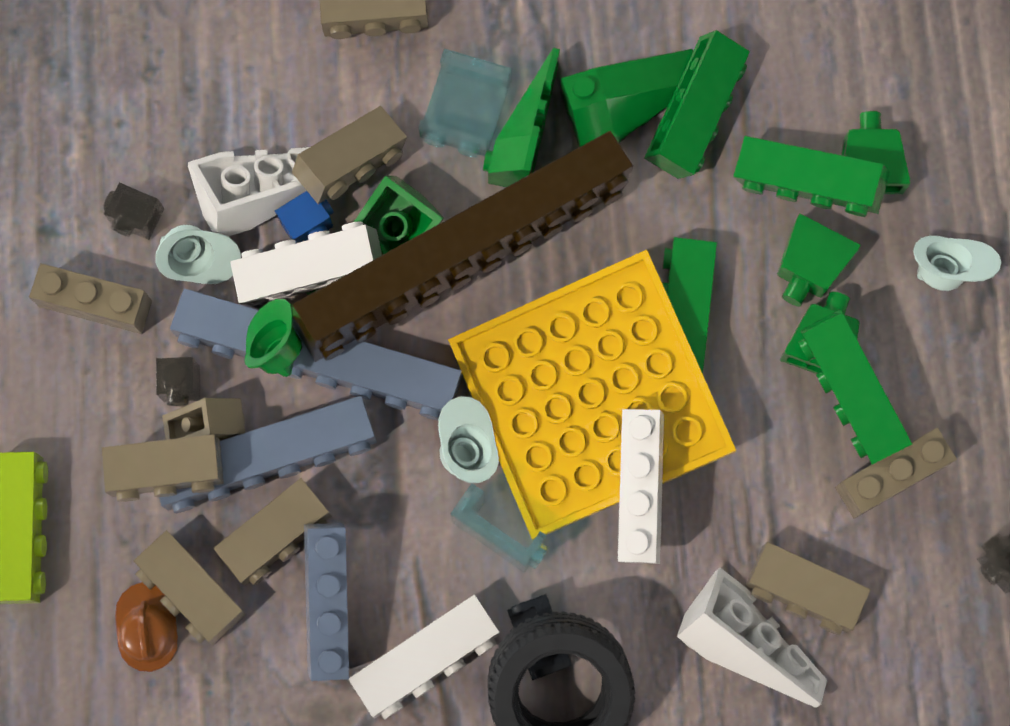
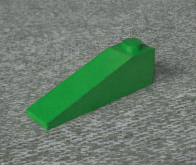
M553 48L496 138L493 151H486L483 171L488 172V184L508 187L535 171L558 70L560 49Z
M693 49L595 67L561 78L560 94L579 147L608 131H611L618 143H620L627 135L638 127L647 124L652 120V117L668 107L693 53Z
M385 176L354 222L361 221L364 225L377 230L383 255L440 224L444 217L422 194L399 177ZM313 290V291H309V292H305V293L308 294V295H310V294L316 292L317 290Z

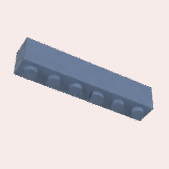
M360 395L220 441L224 484L214 485V491L193 493L191 488L177 489V495L159 497L161 506L168 511L173 509L174 513L185 512L195 507L194 502L205 498H208L209 502L222 500L231 495L230 490L244 486V490L255 489L265 485V479L276 475H279L280 479L289 478L301 473L300 467L313 463L315 467H322L335 462V456L349 452L350 456H355L371 450L370 445L377 443L362 396Z

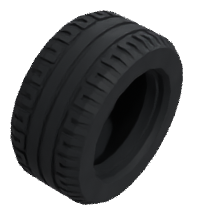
M557 611L552 612V614L543 613L541 616L536 615L533 619L529 618L525 620L526 622L518 624V627L510 630V634H506L504 640L498 644V648H496L494 656L490 661L491 665H489L487 679L490 712L495 726H628V721H630L631 713L634 710L633 704L635 703L633 675L620 643L600 623L594 622L589 617L585 618L581 614L578 616L576 613L567 614V612L563 611L561 613ZM556 653L574 654L589 661L602 676L601 692L594 706L581 717L567 722H547L532 715L521 703L519 697V685L526 671L539 659Z

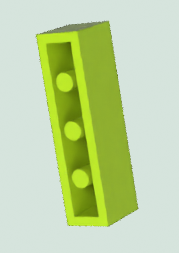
M36 452L0 453V604L40 603V594H44L46 589V576L44 572H41V557H45L47 551L46 536L42 535V520L47 518L48 507L46 498H42L43 484L48 481V465L46 461H43V457Z

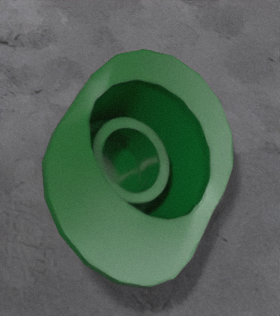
M275 299L260 308L248 326L245 365L248 368L259 367L269 374L279 373L284 377H288L292 373L294 361L302 350V342L293 327L291 304L285 299Z

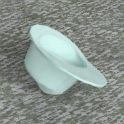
M180 225L161 237L160 245L156 251L155 263L159 272L169 279L201 284H218L233 276L230 261L240 259L241 252L238 245L228 236L203 231L191 225Z
M930 235L917 241L913 250L915 260L919 264L917 278L940 291L957 289L964 281L976 282L993 278L999 272L1001 266L999 254L991 246L975 240Z
M459 396L449 400L442 408L438 418V431L441 442L440 460L444 468L458 479L467 483L486 481L496 472L499 463L498 450L489 413L481 402L472 397Z

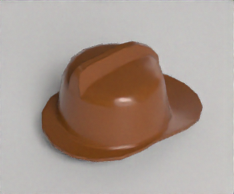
M143 582L130 586L122 593L116 604L117 641L121 656L130 667L139 671L152 672L163 668L173 659L177 651L178 634L176 616L160 601L165 595L156 585L150 590Z

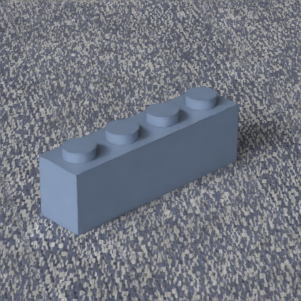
M342 523L304 524L308 676L311 681L349 679L346 527Z

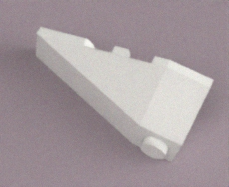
M309 147L291 148L288 153L267 154V150H255V155L234 156V151L219 152L188 162V168L202 214L212 232L229 237L251 230L276 216L275 210L307 191L293 175L292 170L297 155Z
M722 568L717 569L686 611L677 637L706 660L815 708L820 706L827 679L797 645H788L777 631L780 625L773 617L767 620L753 605V602L757 599L751 595V592Z

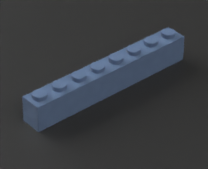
M184 288L170 330L178 337L177 342L182 345L196 349L199 347V344L213 348L212 353L232 359L234 354L245 357L248 326L259 310ZM301 339L302 350L294 361L292 373L289 376L295 379H301L302 375L316 378L315 383L317 385L333 390L336 389L337 385L351 389V395L356 397L361 395L362 399L370 400L372 395L385 399V405L395 409L405 410L406 406L420 409L419 414L421 416L437 421L442 408L449 400L457 397L462 381L461 370L364 341L358 343L356 340L343 346L345 350L337 357L328 361L322 358L315 362Z

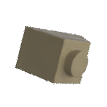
M203 398L162 415L166 440L215 434L222 441L245 433V417L242 411L241 398Z

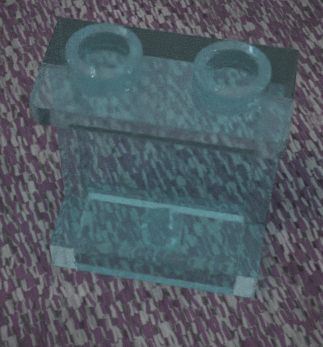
M444 49L440 60L441 69L424 120L420 121L418 127L420 138H424V142L434 147L442 148L444 145L457 148L459 153L468 157L476 158L478 155L485 157L486 151L490 149L512 82V68Z
M472 483L450 513L452 523L525 573L529 566L536 569L548 552V547L544 545L547 535L540 531L531 545L526 548L477 515L485 503V494L483 490Z

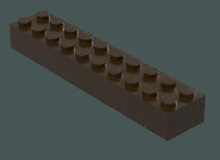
M608 131L292 304L293 326L315 362L322 358L326 361L331 360L345 350L343 346L354 340L361 343L371 338L377 332L376 328L387 322L389 325L400 322L408 315V310L417 305L423 308L432 304L440 297L439 293L450 287L452 290L461 288L471 280L470 276L482 270L483 273H487L501 264V259L511 253L514 256L524 253L532 246L531 242L541 236L544 239L551 238L563 229L562 225L573 219L575 222H579L593 212L592 208L601 203H604L605 206L614 203L623 195L622 191L629 182L628 178L634 166L612 132Z

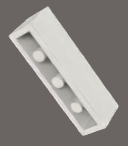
M361 221L343 225L342 231L330 234L329 231H319L309 234V240L296 243V240H286L276 243L274 250L263 252L262 249H253L241 253L242 258L230 261L239 304L256 306L275 299H283L327 286L382 255L377 230L364 225Z
M622 409L618 562L660 564L664 414L661 410Z
M474 594L348 680L372 717L376 718L382 715L385 720L403 708L400 701L412 693L415 698L422 696L435 686L431 680L443 672L447 677H450L466 666L463 659L476 651L478 656H481L496 646L497 642L494 638L500 635V633Z

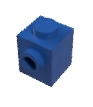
M307 191L275 210L276 216L291 240H296V243L309 240V234L329 231L333 227L330 215L334 211L327 199L317 204Z

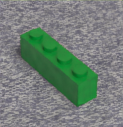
M717 30L700 36L646 152L645 160L677 179L692 176L702 168L705 161L703 154L707 145L713 141L719 131L717 123L722 113L728 109L733 100V95L731 94L733 88L746 72L747 64L745 62L750 53L749 50Z
M744 136L733 177L743 185V190L750 193L762 195L764 190L777 192L776 197L783 200L797 202L798 197L810 199V204L819 208L831 209L832 205L846 207L845 212L866 217L867 212L879 214L890 172L881 163Z
M674 237L671 248H664L662 269H668L667 283L662 282L703 374L717 242Z
M841 309L802 329L801 332L804 339L799 341V344L808 361L815 358L822 371L817 373L816 376L825 393L834 392L839 404L833 406L842 425L845 426L850 423L857 435L851 438V442L859 457L868 456L873 465L912 445L908 434Z

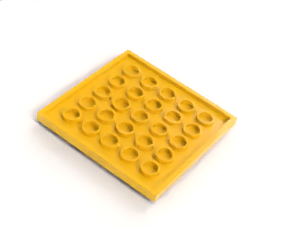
M647 249L448 339L472 398L481 402L489 413L500 465L532 540L541 538L620 503L622 409L661 410L664 414L662 484L737 452Z

